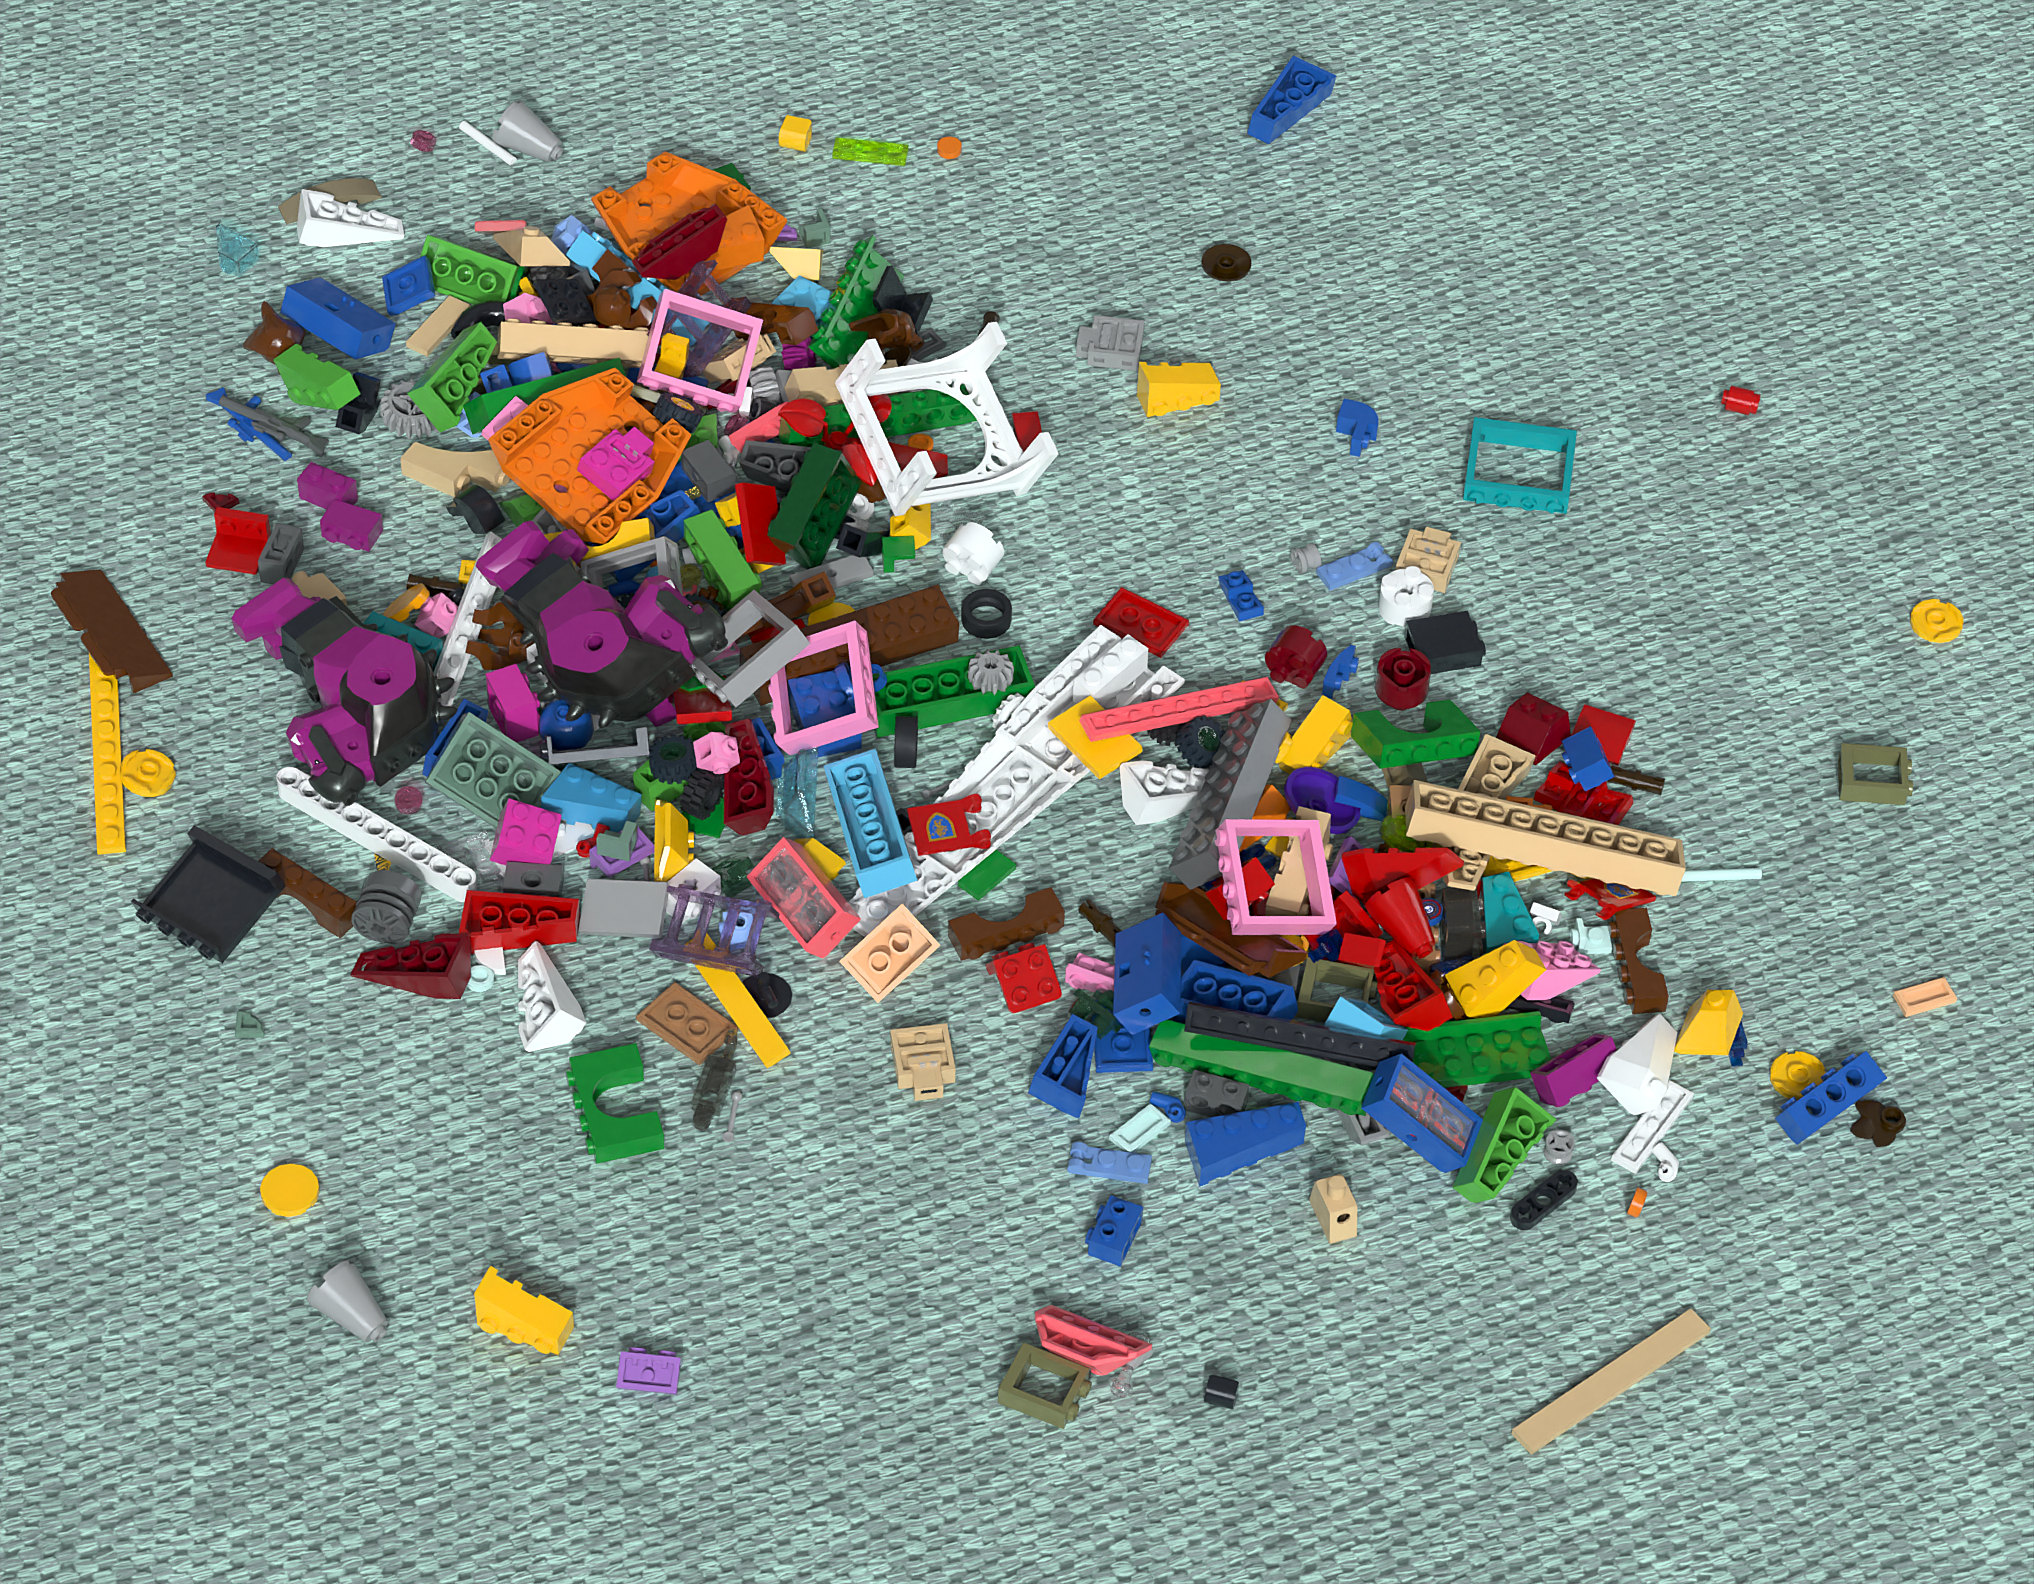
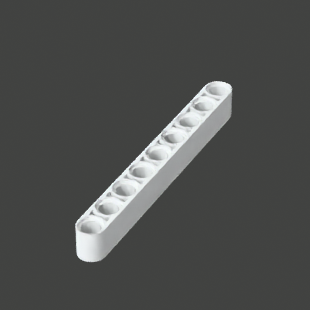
M285 767L278 771L276 776L278 794L284 801L457 901L465 902L467 890L477 891L476 874L471 868L356 802L350 806H345L342 802L333 803L326 800L309 784L308 779L311 776L297 768Z

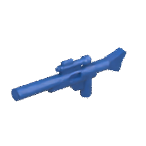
M222 387L215 392L206 394V400L219 405L222 395L227 397L225 389ZM254 395L244 405L255 410L261 404V400L258 396ZM221 406L235 418L229 419L228 425L239 432L238 436L244 442H253V437L256 436L283 461L292 457V454L277 442L272 435L254 430L253 425H251L253 420Z

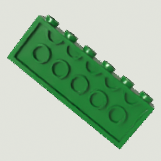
M873 235L866 240L860 239L853 247L854 254L844 266L846 270L836 282L838 287L828 299L829 305L820 315L821 322L817 326L818 331L811 335L813 338L808 347L833 369L839 367V365L849 364L865 341L868 340L867 331H851L849 323L878 313L877 308L873 305V294L886 267L892 264L872 248L876 241ZM893 266L900 281L902 282L904 275Z
M1539 1011L1444 1022L1439 1027H1435L1430 1031L1404 1027L1408 1031L1402 1041L1416 1043L1413 1063L1444 1088L1532 1078L1531 1071L1551 1060L1541 1030L1542 1016Z

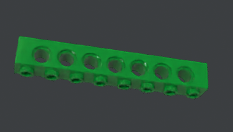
M960 384L961 393L969 395L965 384ZM928 389L888 396L892 404L891 412L888 418L883 423H880L885 437L962 425L977 421V419L956 398L938 390ZM845 404L823 407L826 411L823 421L828 424V435L835 431L844 433L852 422ZM781 417L779 438L782 444L812 447L815 442L824 445L825 442L821 441L823 430L818 436L806 437L792 429ZM855 427L847 438H859Z

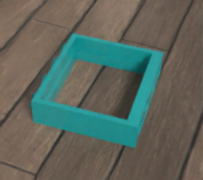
M1474 417L1463 500L1473 501L1476 504H1496L1499 507H1519L1526 511L1542 510L1548 511L1551 514H1554V512L1567 514L1577 430ZM1479 442L1566 453L1562 491L1474 480Z

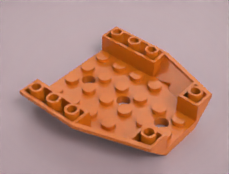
M663 152L647 162V177L623 193L619 194L609 186L591 198L592 203L622 251L632 260L638 256L642 248L651 239L689 213L702 208H709L713 204H717L725 216L749 205L765 239L764 255L769 252L770 247H772L787 223V219L737 180L668 152ZM642 204H648V205H650V207H648V206H640V205H642ZM750 264L693 276L688 272L676 280H658L674 292L697 299Z
M616 368L542 394L488 439L503 473L568 530L573 529L582 541L606 544L618 533L622 522L634 520L659 498L691 438V434L673 418L663 425L630 395L634 384ZM633 426L654 443L651 455L649 456L654 461L651 474L643 481L639 479L613 501L578 472L577 468L580 459L614 429L624 436L628 433L624 427ZM562 485L567 489V492L560 493L554 489V486Z

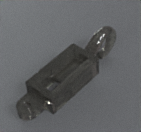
M735 1029L727 1031L724 1038L726 1046L721 1056L708 1055L691 1101L692 1110L695 1111L693 1125L698 1130L709 1128L713 1116L720 1117L734 1080L736 1061L731 1059L736 1050L738 1034ZM708 1092H713L717 1095L715 1102L702 1098Z

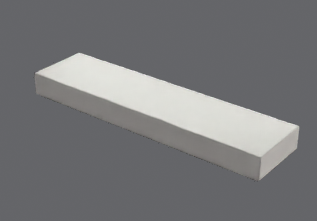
M1669 1080L1667 1090L1658 1108L1645 1112L1614 1152L1611 1161L1636 1174L1651 1155L1652 1149L1660 1143L1692 1100L1694 1093Z

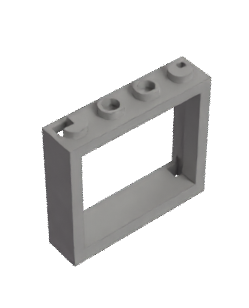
M665 536L581 561V570L591 581L590 584L603 588V574L657 558L658 576L663 575L670 578L683 596L678 544Z
M753 590L722 617L726 630L725 637L728 640L727 646L721 651L713 650L703 658L697 657L691 666L696 673L694 676L703 685H706L723 703L728 700L736 708L805 649L810 642L796 624L758 592ZM762 617L780 631L776 637L725 681L707 666L708 663Z

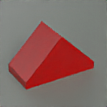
M1345 933L1338 960L1353 966L1370 969L1379 968L1386 940Z

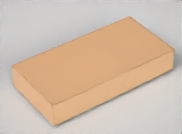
M1945 977L1897 990L1893 993V997L1905 1017L1956 1003L1957 997Z

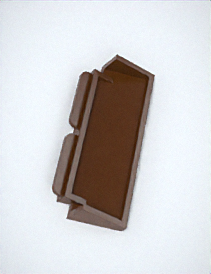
M101 569L60 573L61 582H55L56 588L51 591V597L72 629L84 631L81 635V642L104 675H114L116 679L128 675L133 693L173 677L171 670Z
M1164 881L1155 906L1157 908L1155 915L1164 913L1182 935L1248 976L1260 972L1269 978L1305 961L1308 952L1280 935H1233L1230 920L1222 919L1206 896V890L1200 886L1190 890L1183 882Z

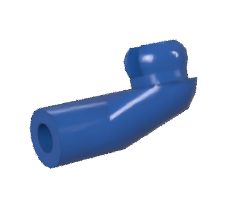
M632 579L610 584L609 592L613 597L624 594L629 595V593H634L635 595L640 584Z
M1156 1091L1152 1092L1150 1103L1153 1106L1163 1108L1167 1117L1174 1123L1184 1120L1186 1111L1179 1098Z

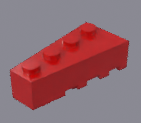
M467 890L458 934L469 935L470 954H475L474 950L503 947V950L528 948L535 941L539 942L541 946L577 942L580 924L579 899Z

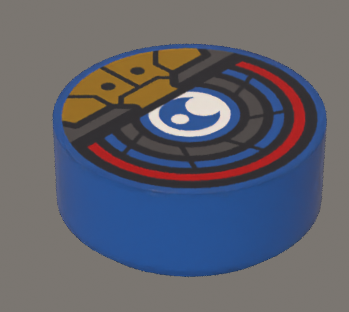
M1432 898L1422 899L1430 926L1437 925L1443 918L1441 903Z

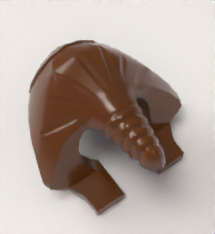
M612 270L599 286L594 300V315L596 320L606 327L620 326L624 329L643 328L650 325L657 301L653 296L641 300L638 310L630 316V295L625 290L617 288L620 286L633 287L640 284L642 280L636 271Z
M263 301L261 305L262 323L245 340L243 348L261 354L265 360L276 365L273 359L293 345H301L306 330L302 326L280 317L269 303Z
M885 309L849 323L851 331H867L868 340L876 339L883 356L885 354L883 350L886 348L909 346L915 352L925 343L915 333L911 317L897 309Z
M496 602L490 609L486 610L474 609L473 623L491 627L497 622H503L504 628L480 629L477 638L486 643L468 640L465 653L478 658L484 670H498L514 664L518 665L527 660L526 648L534 643L533 641L525 645L520 643V638L524 634L523 629L525 628L507 610L503 603ZM489 642V644L497 646L499 652H492L487 643Z

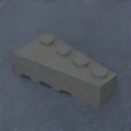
M746 440L739 464L747 478L767 486H775V489L789 493L792 487V479L796 473H799L803 465L804 455L811 447Z

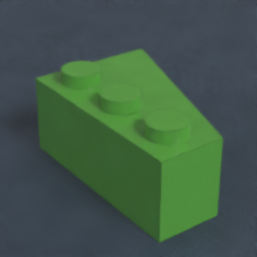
M298 344L293 345L273 359L288 389L287 394L294 403L338 410L360 395L349 371L329 360L323 363L318 360L317 354L313 352L306 354L302 351V346Z

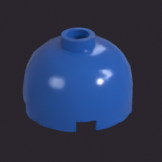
M558 699L551 701L542 710L539 718V730L543 741L544 735H550L552 749L556 751L585 747L591 740L594 732L591 713L583 714L575 721H567L566 714L570 706L562 699L560 701Z

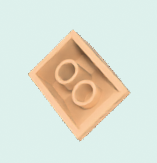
M901 904L842 958L840 963L879 1003L932 954L940 944L909 910Z

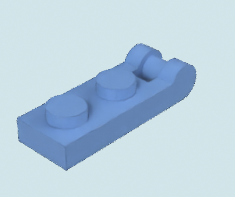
M1373 542L1366 549L1318 567L1316 574L1330 591L1389 568L1393 565V560L1388 554H1384V548L1379 542ZM1374 557L1376 561L1371 562L1369 559Z
M1074 1142L1071 1145L1070 1155L1072 1159L1069 1160L1067 1167L1069 1173L1148 1184L1152 1155L1088 1147L1082 1142ZM1084 1158L1092 1159V1164L1085 1163L1083 1161Z

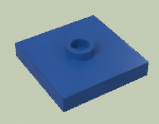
M426 255L382 276L387 313L390 316L398 315L435 296L431 264Z

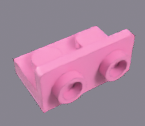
M1078 953L1073 964L1069 963L1066 967L1065 982L1069 983L1074 989H1086L1094 992L1102 999H1114L1115 965Z

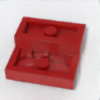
M1584 704L1572 735L1591 726L1602 744L1608 762L1619 766L1626 745L1630 741L1636 720Z
M1606 781L1587 791L1583 789L1579 782L1571 790L1557 812L1619 825L1634 802L1632 795L1609 790Z

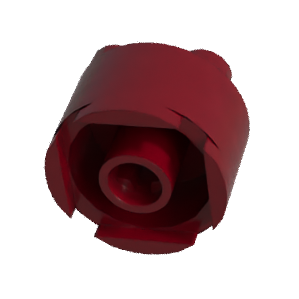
M1297 625L1287 626L1278 634L1265 654L1266 665L1271 671L1270 677L1278 683L1287 681L1299 688H1307L1327 658L1325 644L1321 639L1317 642L1311 637L1313 632Z
M1393 648L1386 651L1380 657L1377 666L1375 692L1378 698L1386 705L1399 711L1422 704L1429 692L1431 677L1430 661L1423 653L1411 648L1410 651H1401V648Z

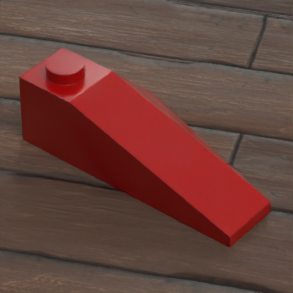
M1362 848L1344 852L1341 857L1352 893L1364 905L1376 892L1380 891L1381 894H1384L1390 890L1387 885L1402 878H1412L1419 890L1464 865V860L1449 848H1415L1414 853L1399 851L1398 848H1389L1388 853H1375L1373 848Z

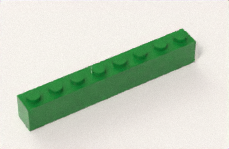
M1170 1020L1159 1023L1149 1045L1153 1059L1163 1067L1174 1066L1190 1074L1194 1070L1249 1084L1250 1087L1261 1089L1267 1094L1277 1093L1285 1095L1294 1101L1304 1100L1312 1102L1321 1108L1331 1107L1339 1109L1348 1115L1358 1114L1366 1116V1112L1361 1107L1374 1076L1369 1071L1287 1050L1184 1032L1185 1024Z

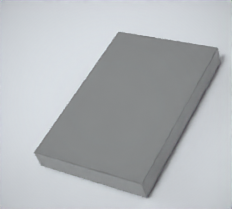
M587 879L578 929L579 933L600 936L662 938L670 885L668 882Z

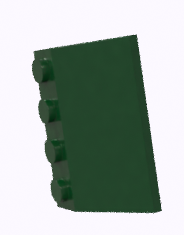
M815 442L813 443L811 449L804 455L803 465L799 473H796L792 479V487L788 495L784 496L780 503V510L776 518L770 522L767 536L773 544L807 570L822 564L862 484L841 452Z

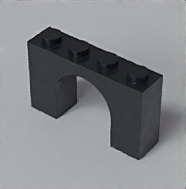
M788 494L776 495L778 511L780 510V503L783 497ZM847 513L835 536L838 539L836 548L859 558L878 556L882 554V537H888L890 530Z

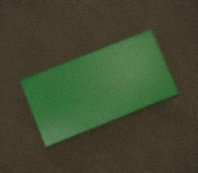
M995 850L958 880V886L979 901L1014 872L1016 864L998 850Z

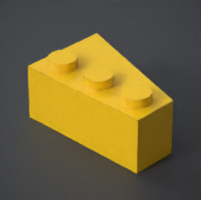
M1139 362L1137 397L1147 417L1154 415L1163 416L1167 412L1176 410L1185 411L1193 406L1202 404L1211 405L1215 401L1220 400L1221 384L1210 363H1181L1180 366H1169L1168 362H1160L1159 366L1147 365L1146 362Z
M1322 695L1291 738L1293 740L1292 746L1283 760L1278 762L1279 768L1288 774L1303 767L1322 769L1325 763L1351 737L1353 721L1350 710Z
M1513 940L1445 974V977L1465 1014L1473 1019L1494 1017L1500 1014L1547 969L1535 949Z
M490 1266L474 1293L477 1325L487 1333L494 1334L498 1332L506 1335L514 1343L521 1344L524 1342L530 1344L541 1353L549 1354L551 1352L559 1355L574 1329L573 1312L539 1294L538 1298L521 1289L522 1283L517 1280L513 1284L497 1276L498 1270Z

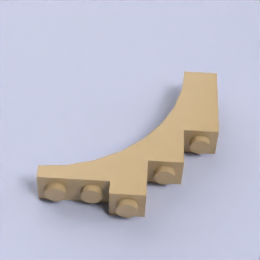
M414 442L400 458L402 475L452 497H455L460 491L466 490L470 482L496 492L501 486H506L510 480L503 473L493 450L477 452L448 451Z

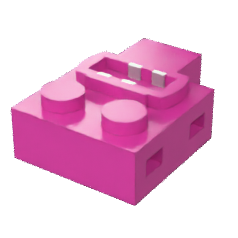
M636 427L632 428L624 436L614 429L580 459L577 471L614 501L639 479L643 481L651 474L654 461L649 456L651 455L654 443Z

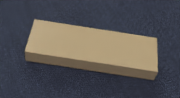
M449 295L406 341V347L428 357L451 332L453 324L459 315L470 308L471 305Z

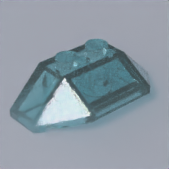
M818 747L801 749L784 766L783 778H778V794H782V799H777L776 816H782V826L797 839L814 838Z

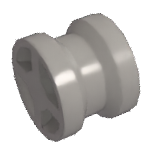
M1309 543L1303 549L1294 548L1291 550V561L1299 574L1306 573L1309 568L1317 569L1321 566L1320 553L1315 544Z
M1564 1130L1550 1132L1545 1142V1158L1555 1165L1567 1164L1573 1156L1575 1145L1573 1136Z

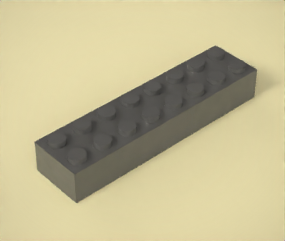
M1272 699L1263 703H1256L1243 712H1236L1228 720L1227 730L1221 737L1219 749L1213 756V763L1209 772L1205 775L1204 785L1197 794L1196 804L1189 814L1188 823L1180 835V842L1172 854L1173 859L1169 866V869L1190 890L1223 876L1218 866L1220 856L1218 846L1214 842L1217 839L1215 830L1226 819L1252 820L1280 751L1279 747L1292 721ZM1236 836L1238 849H1240L1245 836Z

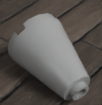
M518 100V103L514 101L507 107L498 120L502 124L499 131L497 129L493 131L492 139L498 145L546 162H550L552 159L558 160L563 153L562 141L521 100Z
M346 1260L334 1266L322 1276L325 1282L321 1287L318 1288L315 1284L310 1290L307 1302L312 1307L363 1341L370 1342L373 1340V1342H377L387 1333L388 1321L359 1269L352 1261L349 1263Z

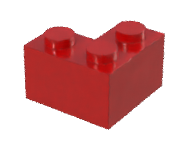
M1257 857L1241 863L1248 906L1254 902L1257 904L1269 896L1267 891L1275 883ZM1223 876L1212 882L1214 886L1206 891L1205 894L1222 919L1226 920L1228 904L1227 899L1223 896L1224 880Z

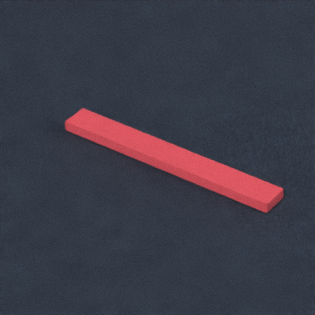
M1268 677L1084 714L1079 722L1089 740L1093 742L1189 722L1197 717L1206 716L1208 718L1251 708L1256 703H1263L1269 699L1277 703L1279 696Z

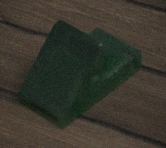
M749 857L726 859L711 868L721 876V891L730 899L752 886L746 871L754 867Z

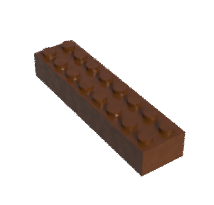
M938 584L800 629L806 637L856 621L867 631L871 664H877L880 667L956 643L959 637V622ZM773 638L740 648V667ZM848 643L788 662L785 665L787 690L789 679L833 671L836 668L835 666L843 662L850 666ZM770 679L753 693L760 706L773 702L768 688L769 684H771Z

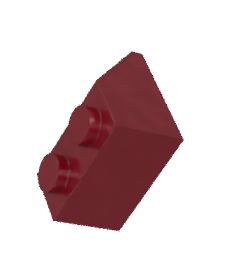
M1526 692L1509 706L1496 738L1535 755L1533 765L1536 766L1562 745V740L1571 736L1568 711Z

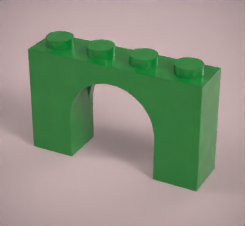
M1449 699L1426 703L1423 727L1429 733H1412L1393 726L1379 710L1354 713L1351 738L1379 769L1475 755L1478 750L1480 730Z
M637 1043L569 1057L570 1069L565 1070L568 1087L574 1086L575 1092L572 1093L573 1105L575 1110H581L582 1115H578L581 1132H587L589 1138H585L586 1150L588 1155L594 1154L596 1164L664 1149V1133L657 1111L626 1118H616L604 1114L595 1105L597 1098L608 1089L644 1081L643 1063Z

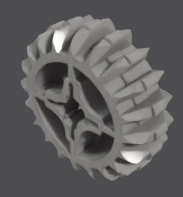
M410 378L409 382L400 380L399 385L392 384L391 389L385 390L384 397H381L380 415L385 427L388 426L391 433L396 431L398 437L406 433L408 439L412 437V434H416L420 440L422 433L430 437L431 430L439 433L437 428L407 394L417 381H413L412 378Z

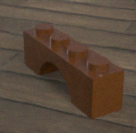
M749 302L737 310V312L762 319L763 323L760 334L776 332L781 344L798 345L818 331L815 316L808 307ZM733 329L738 339L748 340L749 334Z
M824 571L801 581L789 591L768 600V602L792 621L833 604L836 593ZM762 617L737 638L735 643L740 644L750 640L756 634L774 626Z
M273 848L258 860V862L276 871L286 887L277 898L281 895H289L297 899L312 913L318 925L339 938H342L353 927L351 919L352 913L356 908L357 902Z
M1052 887L1026 895L1025 906L1022 912L1008 921H989L981 918L974 912L949 920L948 937L961 961L965 959L975 960L984 953L993 950L1002 951L1011 944L1020 941L1026 943L1033 940L1035 936L1058 932L1064 927L1065 911Z
M1647 907L1618 911L1613 915L1612 921L1608 922L1607 926L1610 938H1614L1615 944H1613L1614 960H1619L1621 965L1618 967L1620 983H1625L1626 986L1624 988L1625 1005H1630L1632 1014L1666 1012L1669 995L1664 975L1646 968L1636 956L1640 949L1648 946L1650 943L1652 926Z

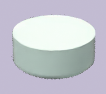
M484 965L471 967V978L467 987L476 992L490 989L494 984L493 971Z

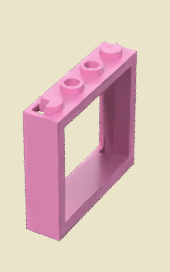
M664 289L658 298L637 382L649 387V390L661 389L671 394L674 393L679 397L693 399L692 402L697 405L707 406L709 404L717 407V410L720 412L728 411L735 413L742 405L763 320ZM667 309L749 334L734 396L651 371Z
M856 621L806 636L810 644L791 660L800 659L848 643L856 713L792 733L785 666L770 678L771 684H769L768 688L774 707L771 709V714L776 725L774 740L776 745L782 748L788 755H794L879 727L867 631Z
M1226 819L1215 830L1217 839L1214 842L1218 846L1220 856L1218 866L1224 880L1223 896L1227 899L1228 904L1227 920L1231 922L1233 935H1326L1337 924L1319 820ZM1236 836H1299L1312 916L1249 915Z

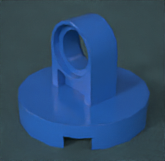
M846 662L835 666V672L842 690L845 689L849 697L847 699L856 713L851 668ZM871 664L872 674H880L879 678L873 682L875 693L886 685L887 676L879 665Z

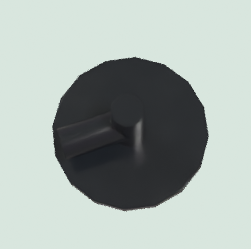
M761 972L742 981L767 1018H773L784 1013L791 1004L793 995L790 985L783 978L775 974Z

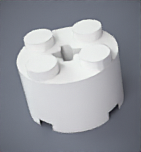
M968 522L966 526L961 524L943 548V557L947 562L945 568L954 575H958L959 572L966 575L971 583L979 586L988 578L1004 556L1003 545L1000 541L996 544L991 538L994 534L984 526L973 522Z
M1415 566L1395 570L1382 578L1380 589V615L1388 623L1400 625L1403 628L1406 627V621L1429 617L1434 596L1433 583Z

